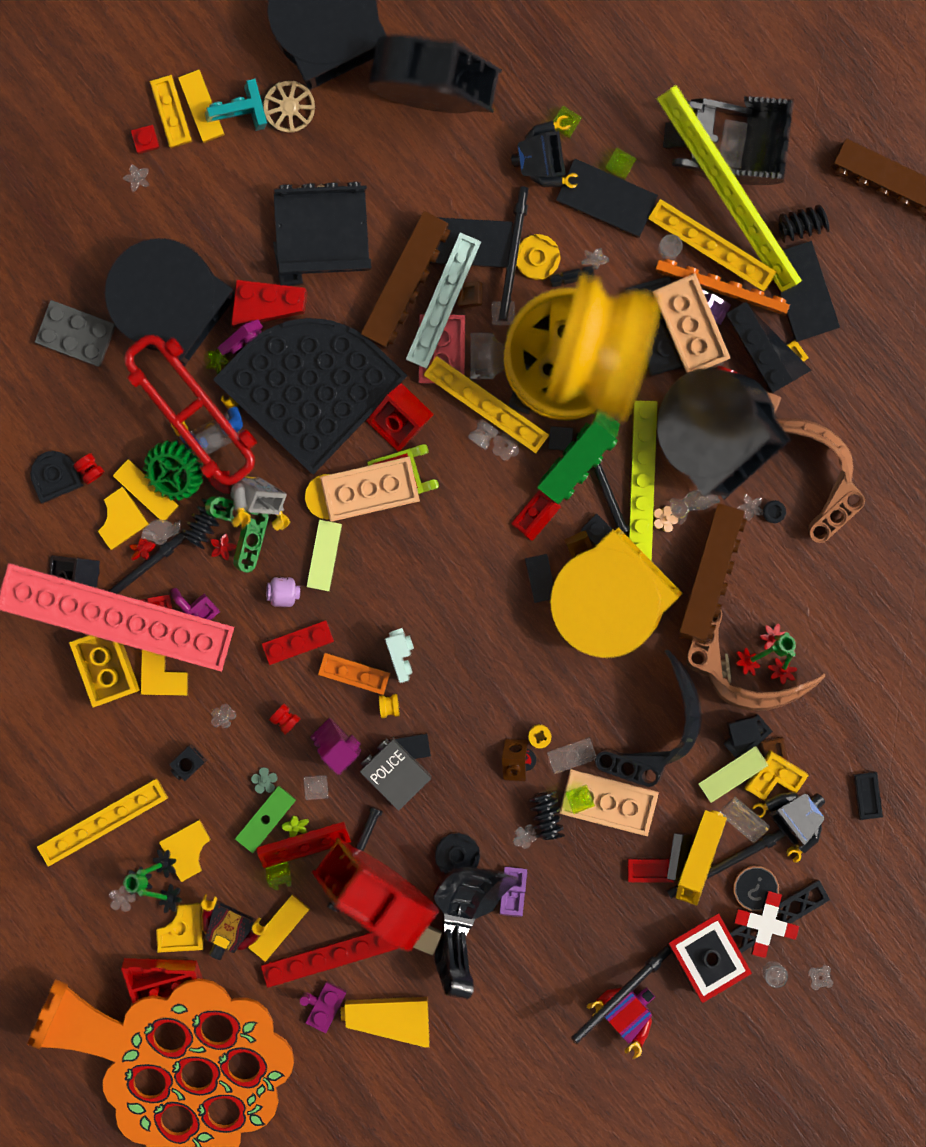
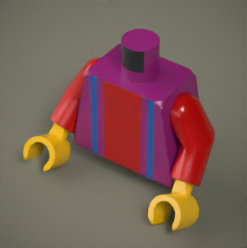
M622 987L606 990L596 999V1002L589 1003L587 1008L590 1009L595 1006L597 1012ZM647 987L638 995L632 991L605 1017L628 1044L632 1042L631 1045L625 1048L626 1054L631 1049L634 1050L635 1055L632 1059L641 1055V1047L648 1037L652 1024V1013L646 1005L655 996Z

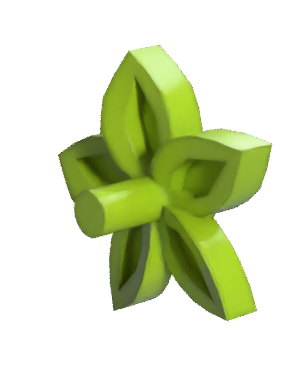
M292 816L291 822L284 823L282 829L289 831L290 837L296 836L298 832L302 834L307 833V829L304 826L309 823V819L298 821V817Z

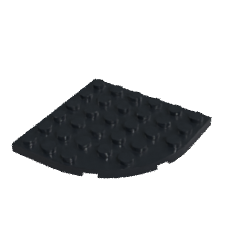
M305 318L283 322L257 335L213 380L314 475L374 412L384 398L408 375L371 340L357 330L331 320Z

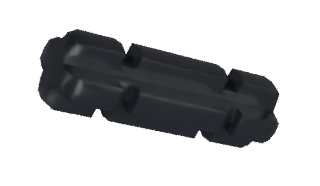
M587 266L583 267L582 270L580 268L562 272L560 275L559 273L550 275L551 286L558 287L562 283L566 285L579 282L582 273L587 275L586 280L592 279L594 277L593 267Z

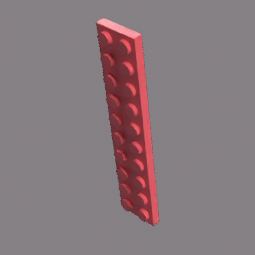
M12 564L8 565L0 592V610L221 672L234 630L232 626Z

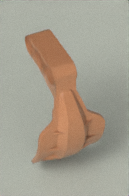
M776 419L784 431L815 438L828 445L839 457V465L841 467L839 476L822 511L808 526L812 540L817 543H823L860 511L865 503L864 496L852 482V455L840 437L827 427L803 419ZM856 494L859 496V501L856 504L847 503L850 495ZM835 510L842 512V516L838 520L830 518L831 513ZM817 526L825 527V532L822 535L817 536L813 534Z
M721 610L717 620L711 624L716 626L712 640L710 639L705 645L692 641L686 660L689 669L710 678L715 691L721 699L737 708L750 711L771 710L785 706L808 693L825 678V673H823L821 677L814 681L776 693H755L731 686L727 679L722 676L718 628L722 619ZM698 654L702 656L704 661L698 665L692 662L691 657Z

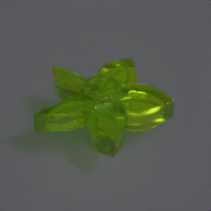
M218 348L215 352L208 351V357L211 361L206 368L213 369L215 367V372L219 374L221 372V364L226 365L228 360L220 353Z

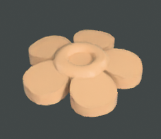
M665 506L663 510L656 509L653 513V516L657 518L653 522L656 529L663 527L665 532H670L673 529L672 524L678 522V516L675 514L671 515L673 509L670 506Z

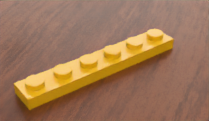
M662 199L659 200L648 218L762 291L767 289L777 271Z
M438 356L435 357L424 373V376L534 453L538 452L549 436L547 432Z
M155 779L39 845L37 848L49 867L168 799V796L159 780Z

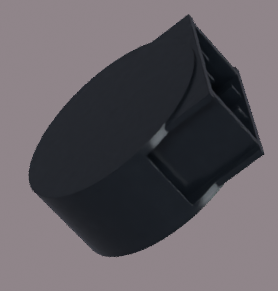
M376 0L268 1L269 22L277 45L282 53L298 67L309 90L374 59L378 38L386 36V32L379 20Z
M386 35L379 37L377 40L368 88L375 94L388 100L425 110L445 113H469L472 111L494 113L492 105L498 75L502 73V69L455 41L434 40L409 35Z
M156 238L144 240L129 247L117 258L107 277L105 299L108 312L115 325L134 342H137L146 335L158 336L165 343L172 337L175 338L184 350L177 358L185 367L233 302L235 292H233L231 287L213 275L209 266L193 249L175 240ZM149 344L145 347L153 351H159V349L153 344Z
M702 368L682 376L666 393L658 414V438L665 456L675 468L690 476L704 497H707L709 494L719 495L725 500L791 441L790 437L776 420L773 403L765 389L748 376L721 369Z

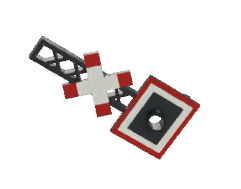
M819 880L813 881L781 900V894L767 891L762 912L754 914L737 909L733 923L740 925L731 931H728L721 916L717 913L668 942V948L672 951V955L693 993L697 994L701 1003L706 1002L752 974L741 954L742 952L753 946L752 955L766 958L773 934L796 940L800 926L791 923L830 901ZM817 888L822 898L815 902L808 901L810 891ZM794 900L801 902L799 911L795 914L788 912L790 903ZM777 913H782L780 921L776 920ZM751 928L757 929L756 936L749 935ZM733 936H743L740 947H737L732 938ZM714 952L716 961L709 965L707 963V955Z

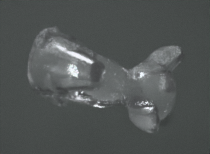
M697 488L689 492L683 499L672 498L669 502L671 503L670 509L672 514L678 518V523L681 525L685 522L689 511L704 510L721 501L717 495L709 494L707 497H704Z

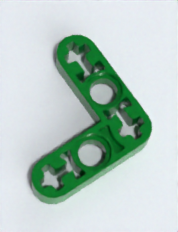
M217 496L210 497L205 504L207 514L232 522L234 518L232 511L235 508L234 501ZM214 504L226 507L225 511L213 509ZM247 512L248 514L260 516V519L250 518V522L241 529L233 560L234 567L237 570L249 573L255 569L268 523V514ZM253 533L255 535V542L253 545L248 546L246 542L247 536ZM244 549L252 550V552H245ZM242 559L249 560L248 564H242Z

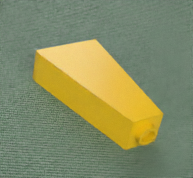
M705 810L676 893L677 899L696 906L698 905L727 819L718 811L711 810L709 812Z
M428 997L346 1000L345 1007H341V1021H345L346 1028L421 1047H429Z

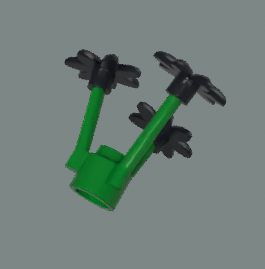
M158 849V857L153 858V861L157 864L144 870L143 867H140L137 874L129 870V875L125 878L123 885L130 892V895L137 892L141 897L145 895L161 899L158 904L165 905L164 913H168L170 908L173 912H176V903L182 902V899L177 897L181 891L179 887L174 890L173 885L169 884L168 892L161 890V894L146 890L153 888L148 883V880L152 877L150 872L156 870L159 873L163 870L166 878L169 877L170 872L176 873L175 868L172 866L176 863V859L170 858L169 850L163 853L162 850Z

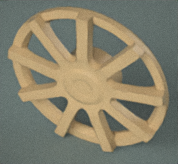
M284 81L277 83L266 94L264 112L268 122L277 130L289 133L297 132L311 122L315 112V102L311 92L304 85L297 81ZM283 86H292L289 97L285 95L282 89ZM299 87L304 93L295 99V89ZM278 89L283 99L279 100L271 97V95ZM306 96L309 97L311 105H299V101ZM269 100L279 104V107L268 110ZM299 109L311 110L307 120L298 112ZM282 112L278 121L274 123L270 115ZM295 115L303 122L301 126L294 128L293 116ZM285 116L289 117L290 129L280 127Z

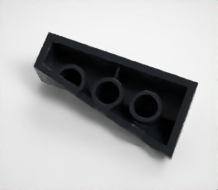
M747 302L726 313L729 322L771 393L811 371L749 307Z

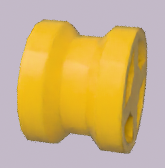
M393 694L391 697L379 696L381 718H386L388 715L400 716L397 694Z
M538 724L530 729L528 738L532 746L544 748L551 741V733L546 726Z

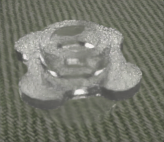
M824 965L823 967L811 968L808 974L811 976L812 989L819 990L821 987H832L833 980L830 978L831 969L829 966Z

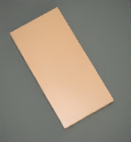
M696 273L653 291V294L660 296V311L686 373L697 369L709 368L731 359Z
M410 457L320 477L330 522L420 501Z
M570 769L559 814L648 836L659 792Z

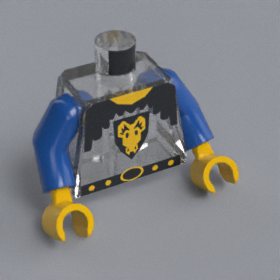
M222 396L221 401L228 409V412L223 414V416L234 430L239 433V430L243 427V421L237 407L239 404L232 397L226 400ZM215 419L190 431L191 435L207 454L232 442ZM183 421V422H182L183 425H184V426L187 428V430H188V427H187L185 421ZM172 426V428H173L175 434H176L177 436H180V434H179V433L176 431V429ZM180 436V439L182 440V442H183V443H186V442L184 441V439Z

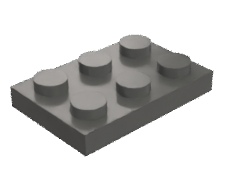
M50 300L35 343L101 367L116 325Z

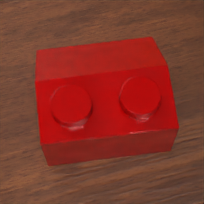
M400 383L384 398L366 421L391 446L400 452L434 414Z

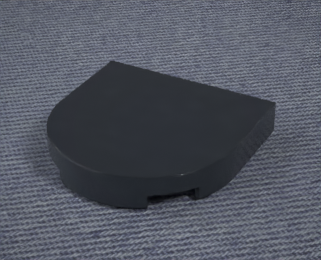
M48 451L39 455L33 463L30 477L41 504L84 487L79 472L73 467L75 463L68 455L58 451Z

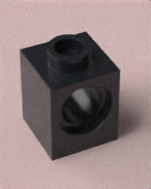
M754 716L727 722L733 746L761 740L760 734L764 733L761 721H757Z
M191 744L169 764L172 767L170 771L178 780L183 779L186 781L207 759ZM183 758H188L192 761L191 770L182 768L181 761Z

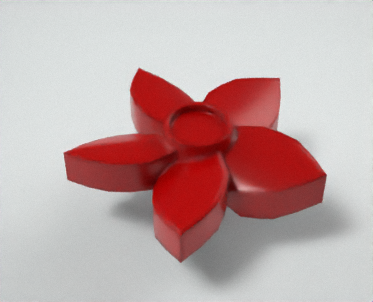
M227 534L223 535L220 541L211 539L212 545L216 547L211 557L221 554L228 561V551L234 550L237 546L228 543Z
M144 536L141 537L138 544L130 545V548L135 552L131 559L134 561L140 556L148 559V552L154 549L155 544L148 542Z

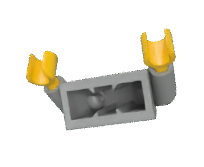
M245 476L238 483L232 485L230 496L234 500L235 510L238 511V514L232 519L235 527L241 523L242 528H244L250 522V516L247 512L276 514L277 518L272 521V526L276 531L279 529L284 530L289 525V518L282 513L284 511L283 503L287 496L285 492L259 477Z

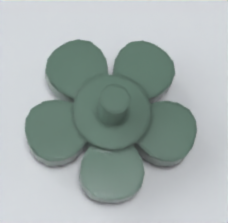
M261 768L259 770L260 776L254 774L251 778L252 783L257 784L255 791L261 794L266 789L268 793H272L275 790V786L272 783H275L278 777L275 773L269 774L267 768Z

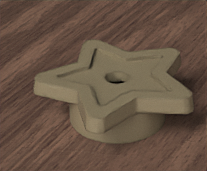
M725 654V659L721 660L723 678L728 677V682L731 683L730 662L728 654Z

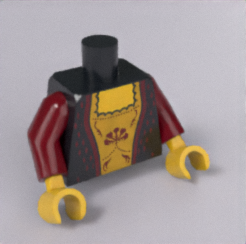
M207 894L203 897L201 902L202 931L206 934L205 940L213 943L209 955L217 960L222 959L226 950L235 953L237 949L244 950L254 944L269 927L268 923L266 926L259 924L261 918L255 919L220 901L216 903L217 897H214L213 901L207 900Z

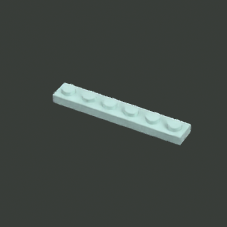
M462 233L459 234L407 355V361L423 368H428L481 241Z

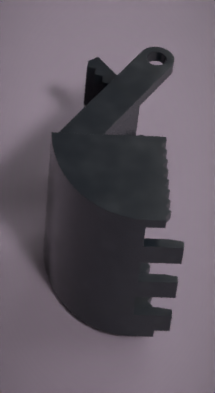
M744 96L746 107L705 98L687 101L692 111L697 112L699 122L713 143L719 142L718 136L713 135L716 111L747 117L741 171L730 168L739 184L774 185L784 182L794 105L793 99ZM667 122L665 125L663 148L688 147L673 123ZM693 154L691 160L682 158L672 159V166L704 172Z

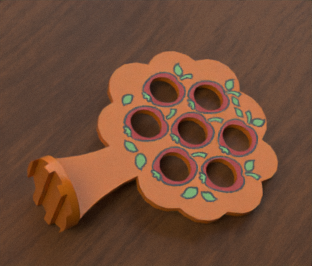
M201 978L187 980L180 984L168 998L160 996L142 997L128 1009L124 1023L95 1009L73 992L67 983L55 979L27 1045L39 1050L41 1047L69 1049L113 1061L103 1078V1092L107 1101L116 1109V1121L122 1134L129 1140L144 1144L147 1147H239L241 1133L256 1131L267 1125L273 1118L279 1101L277 1087L288 1079L294 1065L293 1050L286 1039L274 1032L273 1019L267 1008L258 1001L246 997L231 999L223 987L214 981ZM212 1015L226 1017L232 1024V1035L223 1042L210 1041L202 1032V1023L205 1019ZM163 1023H175L184 1030L186 1039L181 1047L167 1050L158 1045L155 1041L154 1033L158 1026ZM241 1052L251 1053L259 1061L260 1069L258 1073L250 1079L235 1077L229 1070L228 1065L232 1056ZM191 1061H202L211 1068L213 1079L204 1087H191L186 1084L182 1077L184 1066ZM143 1069H155L164 1076L166 1085L162 1092L149 1096L144 1095L137 1089L134 1080L136 1075ZM226 1098L236 1103L240 1112L236 1121L228 1125H221L211 1119L208 1109L211 1103L217 1099ZM171 1106H182L191 1113L193 1123L184 1132H172L164 1126L162 1114Z

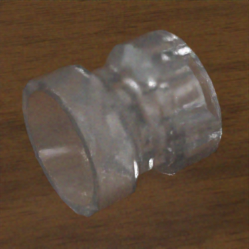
M666 235L658 245L659 255L663 259L673 260L677 258L683 247L681 239L676 235Z
M480 419L477 423V429L472 431L468 438L486 451L490 445L489 441L495 438L499 431L483 419Z
M771 961L763 967L762 975L768 985L773 988H779L786 984L788 974L779 962Z

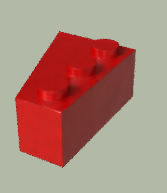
M237 280L232 327L234 329L240 328L257 319L262 323L305 314L306 288Z
M124 958L121 967L132 1003L147 996L168 998L173 990L185 981L203 979L197 960Z

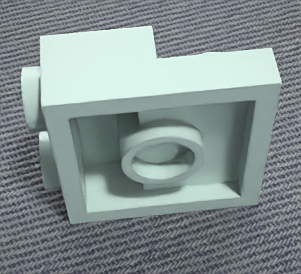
M403 628L391 631L389 633L390 637H387L385 640L399 682L402 683L410 679L409 675L413 673L409 660L404 661L403 657L411 655L410 650L414 646L410 635L405 636Z

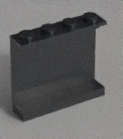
M349 182L347 186H338V183H325L324 187H315V184H302L301 188H292V185H279L278 189H274L278 275L371 270L365 198L367 185L361 186V182Z

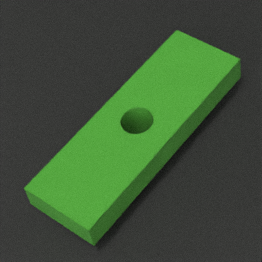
M278 786L235 840L251 853H254L297 799L281 786ZM264 815L269 816L270 822L265 823L262 817Z

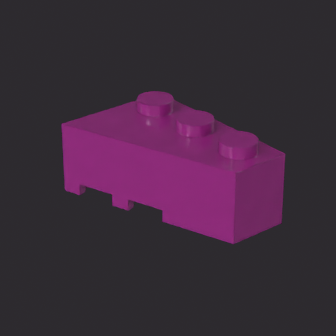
M331 718L310 736L315 741L314 745L316 747L319 746L317 750L321 758L338 775L361 752L359 748L361 743L352 734L348 737Z

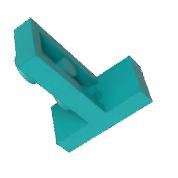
M256 79L247 80L245 83L246 100L244 97H239L231 100L232 103L223 104L222 102H215L210 104L205 112L207 123L251 113L255 130L265 129L267 120Z

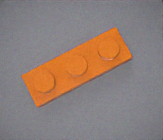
M325 653L318 675L384 695L390 672Z

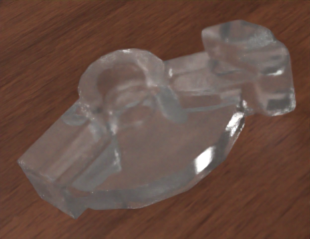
M154 520L143 528L141 538L162 545L169 537L179 533L181 521L172 524L166 520Z

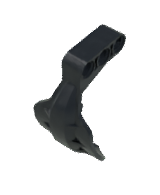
M668 649L664 652L673 666L685 703L686 724L679 745L671 751L621 753L613 749H605L595 759V764L599 770L645 787L656 785L662 778L667 764L681 759L690 752L699 736L702 723L701 703L696 687L684 665ZM603 755H609L612 758L611 766H606L602 762ZM625 762H630L634 766L633 773L625 772L623 768ZM646 770L654 771L656 775L655 781L646 779Z
M467 867L452 870L438 884L433 897L443 912L444 936L435 951L434 961L445 995L463 999H470L472 996L474 982L469 970L466 935L473 926L475 919L492 912L502 896L518 884L517 877L500 871Z

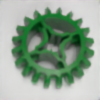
M169 439L163 443H157L154 448L148 451V455L144 460L146 464L143 470L147 472L144 478L150 479L148 486L153 485L155 487L154 493L160 491L162 498L168 495L170 501L175 498L180 501L191 497L193 493L199 490L203 482L202 477L204 473L200 469L203 463L197 461L199 458L192 453L191 448H186V443L179 445L177 440L170 442Z

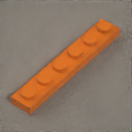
M670 259L659 260L656 267L657 273L678 280L696 273L701 288L747 302L748 304L786 316L790 306L784 298L773 296V298L766 297L761 290L751 288V291L743 289V285L734 281H729V284L720 281L721 277L710 273L707 276L699 274L698 269L686 266L685 269L678 267L677 262Z

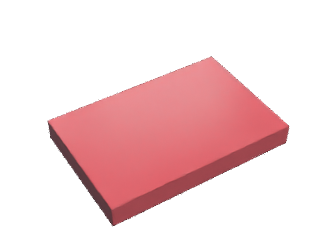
M420 314L419 327L425 314ZM450 315L430 364L438 356L464 374L465 315ZM419 366V384H436L424 376L427 369Z

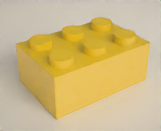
M91 635L69 642L92 707L140 691L123 644Z

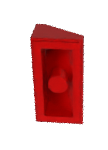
M539 490L511 524L533 541L561 506Z

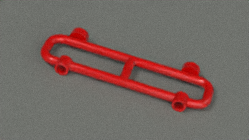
M146 335L140 338L126 351L124 357L125 365L131 373L127 376L130 383L134 387L140 385L204 464L200 469L207 478L213 476L219 483L224 485L238 483L254 468L255 457L250 449L257 444L256 439L247 429L243 430L240 434L234 430L177 358L184 350L175 338L172 337L166 343L155 335ZM149 344H153L159 349L197 397L195 401L177 415H175L147 380L145 374L134 363V356ZM202 406L207 409L246 459L245 465L231 476H225L220 471L218 465L208 456L182 423Z

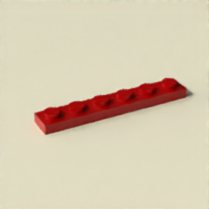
M369 932L262 964L261 968L267 988L393 951L399 949V947L374 932Z

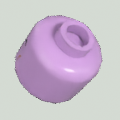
M274 577L271 583H267L266 599L274 607H292L295 599L300 598V586H296L293 578Z

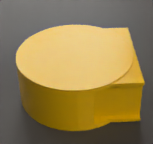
M618 527L615 531L612 530L595 548L576 556L561 570L552 589L551 611L557 629L574 648L595 657H617L633 651L646 641L657 628L663 612L683 593Z

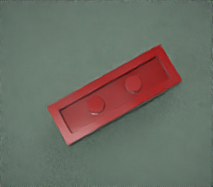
M326 620L265 642L262 646L269 665L332 643L334 639Z

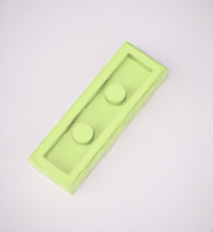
M319 520L307 587L330 591L342 524Z
M755 746L700 782L699 786L712 803L769 765Z

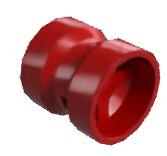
M92 453L87 454L73 465L75 470L82 474V480L86 485L92 483L105 473L103 468L96 464V459Z
M285 703L269 719L273 724H280V731L284 735L301 719L297 714H289V707Z

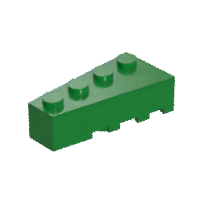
M596 410L593 422L591 424L585 423L577 435L578 440H573L568 444L562 453L564 456L556 459L540 479L537 488L558 505L563 499L567 501L575 491L573 489L577 483L582 484L589 475L588 470L592 466L596 468L603 459L602 454L606 450L611 451L617 444L618 440L616 438L620 423L614 418H608L606 414L599 413Z

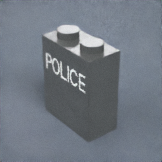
M392 737L390 741L386 738L378 745L377 749L379 751L374 756L369 754L361 762L363 767L360 772L399 811L431 780L432 775Z

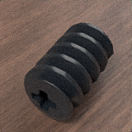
M816 205L814 210L812 207H807L805 211L798 209L797 214L794 211H790L788 217L785 213L779 216L778 227L783 243H785L787 235L791 241H794L795 233L802 239L804 231L810 237L812 236V229H815L817 234H821V227H824L826 232L830 230L828 217L821 205Z
M202 498L201 501L205 505L208 499ZM214 504L213 509L225 511L224 507ZM197 506L196 508L200 514L192 513L191 516L195 522L187 521L190 530L182 529V532L188 541L205 549L201 541L208 543L210 540L206 534L213 535L215 532L211 526L218 527L219 523L216 517L207 514L205 506Z
M556 790L537 793L529 799V802L536 803V806L530 808V810L538 812L536 816L532 817V820L540 822L534 826V829L541 830V833L537 834L536 838L552 840L565 836L564 833H558L564 828L563 825L556 824L561 821L562 817L554 815L560 811V807L553 806L558 802V798L551 797L557 792Z

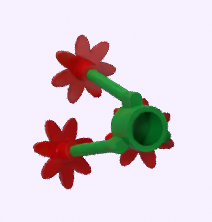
M776 624L773 630L770 626H765L767 634L760 636V639L767 641L764 645L765 651L750 655L748 648H745L743 653L737 652L740 660L736 662V665L743 666L742 673L744 675L749 671L752 676L756 675L754 668H760V665L756 662L758 659L772 652L779 656H787L783 664L778 658H775L776 666H768V669L774 672L771 675V679L780 677L782 685L785 684L786 678L790 681H795V677L791 673L796 672L797 668L789 667L791 659L796 655L794 652L796 642L789 636L788 632H780L779 624Z

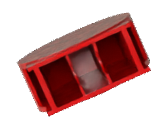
M337 837L335 839L336 843L318 868L312 871L313 875L338 908L351 915L358 922L388 942L404 950L411 951L438 914V908L418 888L393 869Z

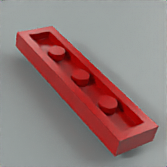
M341 822L258 847L257 854L263 868H267L330 849L336 843L335 839L337 837L346 843H350L351 839L345 822Z

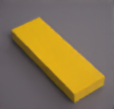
M200 70L178 77L203 143L225 135L219 120L208 123L206 121L205 112L209 105L212 104V100Z
M172 75L150 81L170 148L192 142Z
M128 459L113 477L162 522H165L179 505L174 500L170 501L168 495L162 498L160 491L154 493L155 487L153 485L148 486L150 479L144 478L145 474Z
M292 894L268 922L269 927L265 933L248 948L266 962L310 908Z

